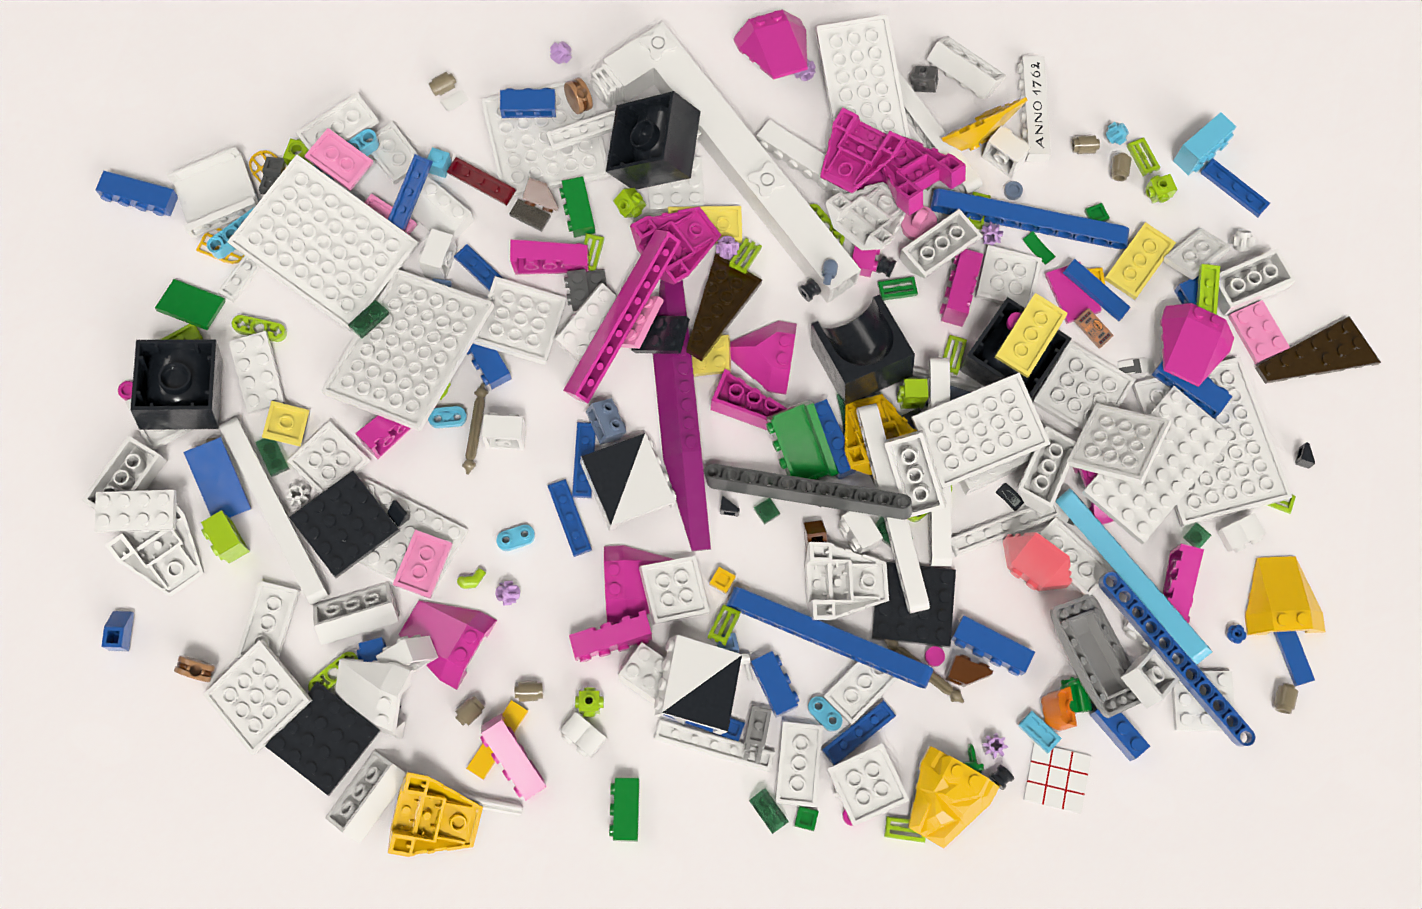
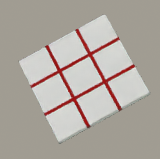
M1034 743L1024 800L1082 814L1091 756L1055 747L1047 754L1038 744Z

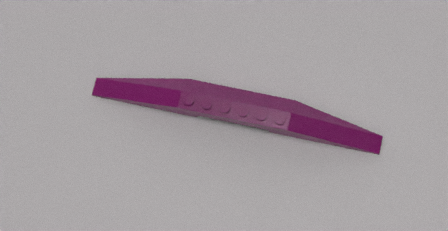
M660 279L659 297L664 301L656 316H687L683 280L673 285ZM687 329L681 354H653L663 462L672 489L676 495V502L691 551L711 550L692 356L686 353L689 342V329Z

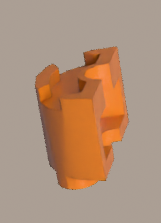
M1071 687L1050 692L1042 697L1044 722L1050 728L1062 731L1077 726L1075 712L1071 711L1069 707L1070 701L1073 700Z

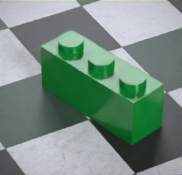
M583 176L562 180V188H559L561 199L565 198L566 201L563 208L565 216L569 215L570 221H567L569 232L573 231L574 238L586 236V233L595 234V225Z
M615 778V783H611L610 795H614V803H610V816L614 817L613 824H609V837H613V841L638 842L639 778Z

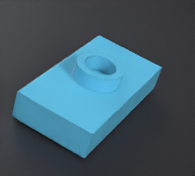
M1033 711L1018 725L1047 754L1062 739Z

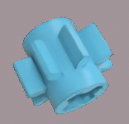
M1113 122L1108 126L1109 129L1106 132V136L1112 144L1116 142V144L1121 145L1127 141L1126 137L1129 131L1123 123Z

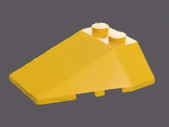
M1025 97L1013 101L1011 104L1007 103L1002 107L998 106L985 111L975 117L976 122L954 130L941 139L943 142L961 151L968 148L972 151L980 147L979 143L988 142L990 136L1000 126H1003L1028 100Z
M882 394L854 401L845 407V456L851 469L867 475H872L857 417L856 409L858 407L877 404L886 440L917 431L907 423L908 421L905 417H901L896 412V408Z
M1296 556L1256 558L1251 581V592L1248 596V607L1245 611L1247 636L1267 635L1271 632L1305 631V633L1326 632L1323 612Z
M407 772L399 790L390 827L388 854L411 857L416 854H431L436 851H451L473 847L483 806L428 775Z

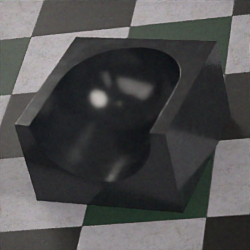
M675 91L616 105L606 172L629 188H635L636 190L690 179L701 111Z
M880 294L873 297L870 306L864 313L845 325L835 328L821 327L819 321L811 323V346L844 405L913 376L915 353Z
M1007 297L967 354L960 371L984 387L1019 373L996 359L995 355L1010 333L1006 324L1008 317L1015 312L1022 313L1025 308ZM1059 329L1029 377L1020 374L1031 399L1072 339Z
M216 339L136 340L130 410L139 430L219 429L223 359Z

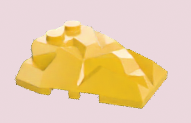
M929 746L919 765L920 774L915 787L917 790L915 800L912 803L908 828L938 846L945 848L991 804L999 786L954 757Z

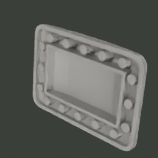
M1088 594L1053 607L1050 615L1059 642L1082 687L1104 717L1110 718L1140 704L1141 702L1121 679V676L1131 666V663L1098 600L1093 595L1089 596Z

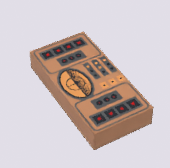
M1090 308L1086 309L1074 320L1098 348H1101L1114 336Z

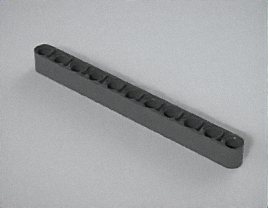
M709 464L704 469L707 485L712 489L901 520L908 519L912 515V501L906 494L720 464Z

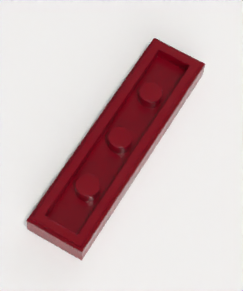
M455 157L447 170V173L506 206L516 192L515 188Z

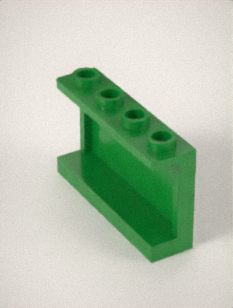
M807 400L766 417L768 421L766 423L767 430L774 438V441H772L773 447L776 452L779 451L781 457L778 459L779 464L783 470L785 469L788 476L816 480L826 475L832 477L838 474L813 402Z

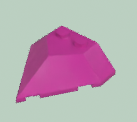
M777 321L730 341L731 361L753 380L755 379L761 384L762 388L767 392L786 395L797 324Z

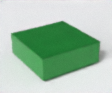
M1103 203L1086 208L1084 211L1088 219L1103 222L1110 219Z
M799 806L794 827L814 832L819 811Z

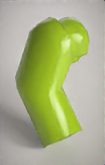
M478 568L473 576H460L457 579V584L463 589L476 588L486 572Z

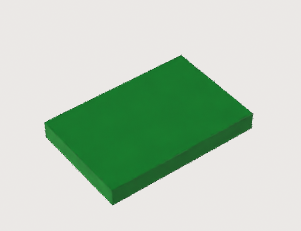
M173 279L155 306V310L208 330L226 301L223 297Z

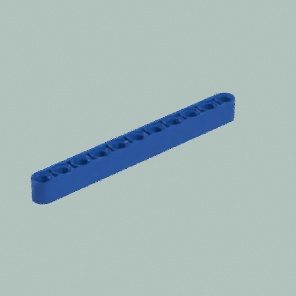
M935 189L933 191L930 206L932 211L951 215L960 209L967 218L970 217L972 220L981 221L983 216H985L984 221L987 223L992 222V224H999L1001 226L1114 249H1125L1128 244L1130 229L1126 226L945 189Z
M1114 572L1101 576L1098 582L1100 589L1149 646L1156 650L1180 679L1179 681L1229 739L1239 747L1252 745L1256 739L1254 731L1121 577ZM1107 577L1113 580L1112 587L1106 584ZM1120 592L1126 595V602H1122L1119 599ZM1133 608L1139 610L1140 615L1138 618L1132 614ZM1147 623L1152 625V633L1147 632L1145 627ZM1160 638L1166 642L1165 649L1159 645ZM1174 654L1178 655L1180 659L1178 664H1175L1172 660ZM1187 669L1193 673L1191 680L1186 677ZM1201 685L1206 688L1205 695H1202L1199 691ZM1214 701H1217L1220 705L1218 711L1213 708ZM1228 716H1230L1233 719V725L1231 727L1227 724L1226 721ZM1242 732H1244L1247 736V740L1245 743L1242 742L1240 739V734Z
M739 587L733 588L726 603V606L738 610L744 615L923 689L927 688L934 671L928 665L822 621L812 620V617Z

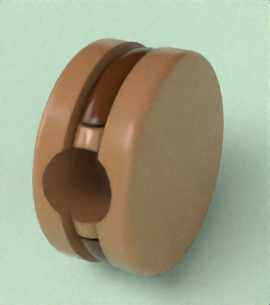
M575 78L564 84L566 99L576 114L592 109L593 101L590 91L581 78Z
M183 655L178 657L177 666L174 668V672L203 682H210L212 672L215 670V666L210 663Z

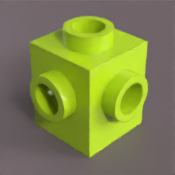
M1171 174L1161 177L1157 175L1150 179L1146 186V195L1151 199L1152 204L1168 201L1178 190Z
M635 188L623 189L613 200L624 218L640 216L646 206L643 197Z
M586 687L584 691H579V696H575V708H579V713L583 714V717H595V714H600V708H604V696H600V691H596V688ZM587 698H592L593 702L591 704H586L585 700Z

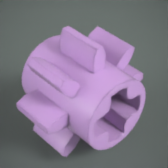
M561 41L557 44L554 42L550 47V57L557 64L563 62L567 64L572 58L570 56L572 49L567 43Z
M807 59L808 70L794 73L796 79L799 77L803 81L812 79L814 73H816L814 62H809Z
M990 222L987 227L982 226L983 232L981 234L983 235L982 238H984V245L987 243L993 246L996 242L1001 243L1000 237L1003 236V231H999V224L994 225Z
M723 236L716 245V253H720V257L724 259L733 258L734 255H737V250H739V242H735V238L731 236Z
M504 581V583H499L495 595L498 601H503V606L512 605V603H516V600L519 599L520 589L517 585H513V581Z
M997 733L993 735L992 739L990 736L985 737L988 741L982 744V747H986L987 750L985 755L991 754L993 759L997 757V754L1001 757L1005 755L1002 751L1008 748L1003 742L1005 737L1000 739ZM994 742L999 746L996 750H994V747H991V744Z

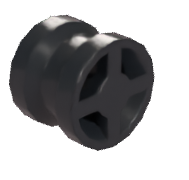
M883 255L876 272L884 273L886 277L890 278L897 261L889 260Z
M809 278L805 285L798 287L800 294L808 302L813 300V296L821 293L819 285L812 278Z
M1001 764L997 767L995 773L989 775L990 780L997 784L1001 790L1006 788L1008 782H1012L1015 779L1012 773Z

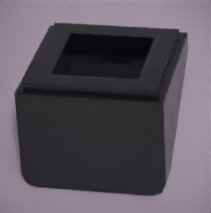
M1306 442L1299 447L1295 461L1296 465L1308 469L1315 465L1310 443Z
M722 496L720 514L738 517L740 508Z
M394 500L387 514L397 527H400L410 517L398 501Z

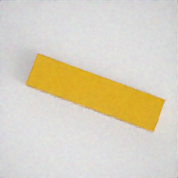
M511 700L502 713L505 717V725L511 727L515 733L529 711ZM482 744L466 768L483 780L495 764L491 756L493 751L490 746L485 747Z

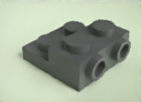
M586 269L567 271L568 277H564L565 288L570 290V294H566L568 305H572L573 311H577L600 283L607 287L604 269L586 272Z

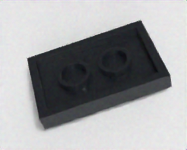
M656 316L640 349L632 348L631 351L634 353L681 354L690 319L687 316Z

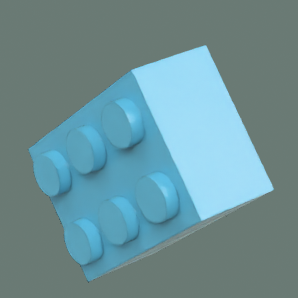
M1220 112L1183 144L1173 162L1188 176L1193 171L1197 173L1204 166V162L1211 161L1218 150L1222 151L1229 144L1228 142L1234 137L1233 132L1237 126Z

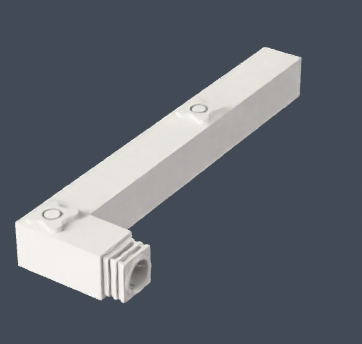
M663 22L604 58L601 68H597L595 72H590V82L595 94L609 109L612 105L615 106L618 101L621 102L623 100L624 103H627L655 85L661 94L675 91L700 110L698 129L701 134L698 137V141L808 279L812 278L821 289L820 295L827 304L857 284L861 269ZM833 259L838 264L837 275L831 280L830 285L823 284L824 277L822 276L823 264L826 260Z

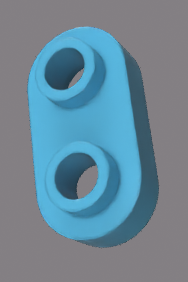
M459 406L434 408L428 421L434 428L459 427L466 422L467 415L465 410ZM456 415L461 416L459 420L454 419ZM437 417L442 418L439 422H436L435 419Z
M521 525L499 533L496 542L502 551H511L531 544L535 539V532L531 526ZM526 531L528 532V535L526 537H522V532ZM505 537L510 539L508 543L503 542Z
M814 697L810 700L808 704L809 713L827 731H837L842 725L841 715L822 697ZM820 703L822 709L817 710L815 704ZM829 718H835L836 723L831 724L829 722Z

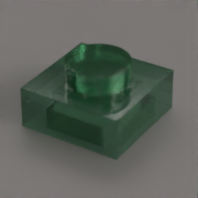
M771 498L763 501L753 509L764 525L780 515Z
M1195 523L1183 538L1193 547L1201 548L1212 535L1200 524Z

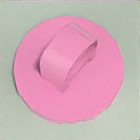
M923 206V208L910 216L905 215L901 223L902 232L908 239L914 241L937 225V217L930 208Z

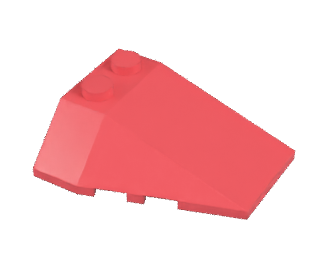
M1037 532L1025 533L1023 536L1017 533L1014 537L1012 534H1008L1003 540L1007 568L1011 570L1010 573L1013 576L1026 581V585L1032 590L1063 589L1072 583V578H1070L1072 572L1069 570L1071 567L1070 556Z

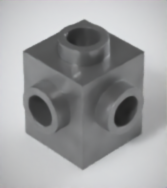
M916 66L915 72L911 74V84H914V92L936 93L939 80L937 67Z

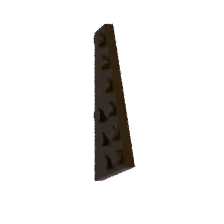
M717 253L714 256L686 349V353L700 361L704 360L762 284V279L747 271L745 274L730 267V261L720 257Z
M1348 316L1263 362L1255 369L1264 383L1267 384L1291 378H1303L1309 375H1320L1344 371L1350 368L1356 369L1368 365H1379L1381 361L1351 317Z

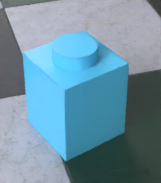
M432 147L427 158L433 161L429 173L446 178L447 170L452 164L450 154Z

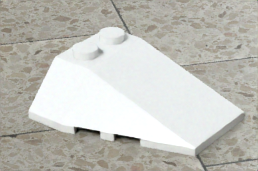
M884 182L865 186L864 189L856 190L852 194L837 193L825 203L833 228L860 250L883 249L891 243L906 215L905 212L897 207L888 185Z
M177 503L176 530L123 532L105 544L119 563L141 576L169 597L204 574L185 514Z
M809 542L805 562L807 607L812 620H834L889 601L886 562L864 554L860 555L851 552L852 550L839 548L829 542Z
M341 658L339 660L335 695L383 733L401 740L405 721L398 718L401 694L411 685L413 669L396 662H363V660Z

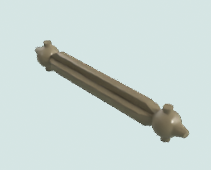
M484 383L474 392L477 398L474 402L465 454L466 461L462 464L467 475L476 467V463L473 460L477 454L485 407L484 398L489 393L485 389Z
M884 640L889 650L921 662L905 648L899 647L898 641ZM933 671L929 682L944 694L950 695L951 702L964 703L961 691L953 690L948 682Z

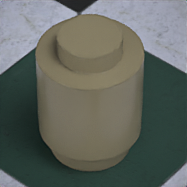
M444 72L431 79L432 82L428 84L435 96H441L454 89V84L457 82L452 73Z
M1096 135L1077 136V138L1072 140L1073 153L1095 154L1096 150L1100 148V140L1096 139Z
M1118 153L1113 157L1111 169L1113 180H1127L1132 161L1128 154Z
M525 681L518 682V686H514L515 698H519V702L543 699L542 683Z
M1283 683V686H1278L1274 703L1276 711L1292 714V710H1295L1299 691L1295 689L1294 685Z
M473 696L471 699L468 698L455 711L457 713L455 718L463 726L465 724L469 726L483 713L482 710L485 707Z

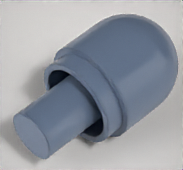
M828 259L823 264L822 276L824 277L823 284L830 285L831 280L837 275L838 264L833 259Z

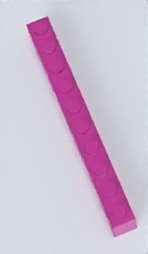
M655 230L563 391L576 400L587 404L590 402L679 247L681 241L669 231Z

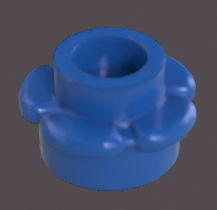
M1231 625L1228 628L1227 638L1231 642L1240 644L1242 640L1246 639V632H1244V628L1241 625Z

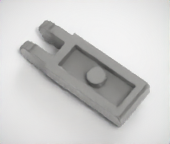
M752 705L744 744L746 746L743 760H748L750 746L758 748L755 763L760 764L772 709Z

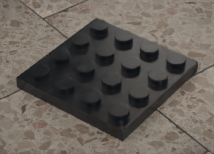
M354 471L348 473L289 517L335 578L341 576L400 532Z
M886 562L889 601L874 606L871 639H888L902 643L950 648L956 570L920 566L930 608L910 614L906 606L896 563Z
M317 681L308 692L312 701L287 723L283 729L275 734L265 747L326 795L330 796L381 730Z

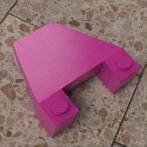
M906 138L898 154L881 168L897 207L908 216L923 208V190L940 180L950 189H953L966 181L965 163L952 154L944 155L939 153L936 148L928 149L923 147L922 143Z

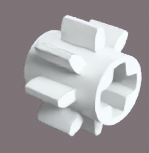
M1237 230V233L1231 236V244L1235 246V250L1248 251L1251 246H1254L1255 237L1251 235L1249 230Z
M293 483L290 489L286 488L288 495L285 499L287 501L291 500L290 505L292 507L296 504L303 507L305 501H310L307 498L310 491L308 489L304 490L305 485L303 483L300 486H296Z

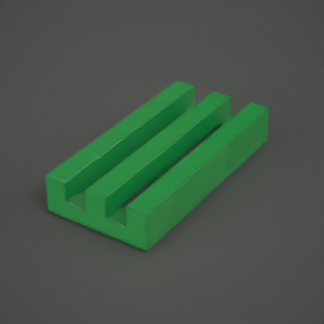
M914 276L879 281L877 283L879 294L883 301L918 295ZM912 283V285L883 289L885 286Z

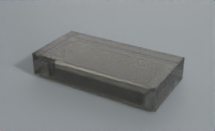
M518 199L509 213L510 216L542 232L551 215L537 207L524 204V201Z

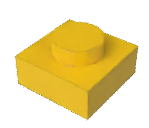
M718 567L709 585L727 594L736 576Z

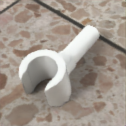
M742 654L741 664H745L748 681L753 680L750 669V656Z

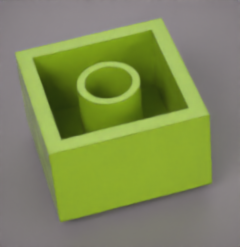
M222 510L201 522L203 526L201 531L204 537L213 544L210 547L221 561L225 560L230 564L250 552L232 519Z

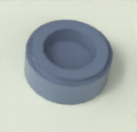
M1017 181L1008 182L1004 188V195L1009 200H1017L1023 193V187Z

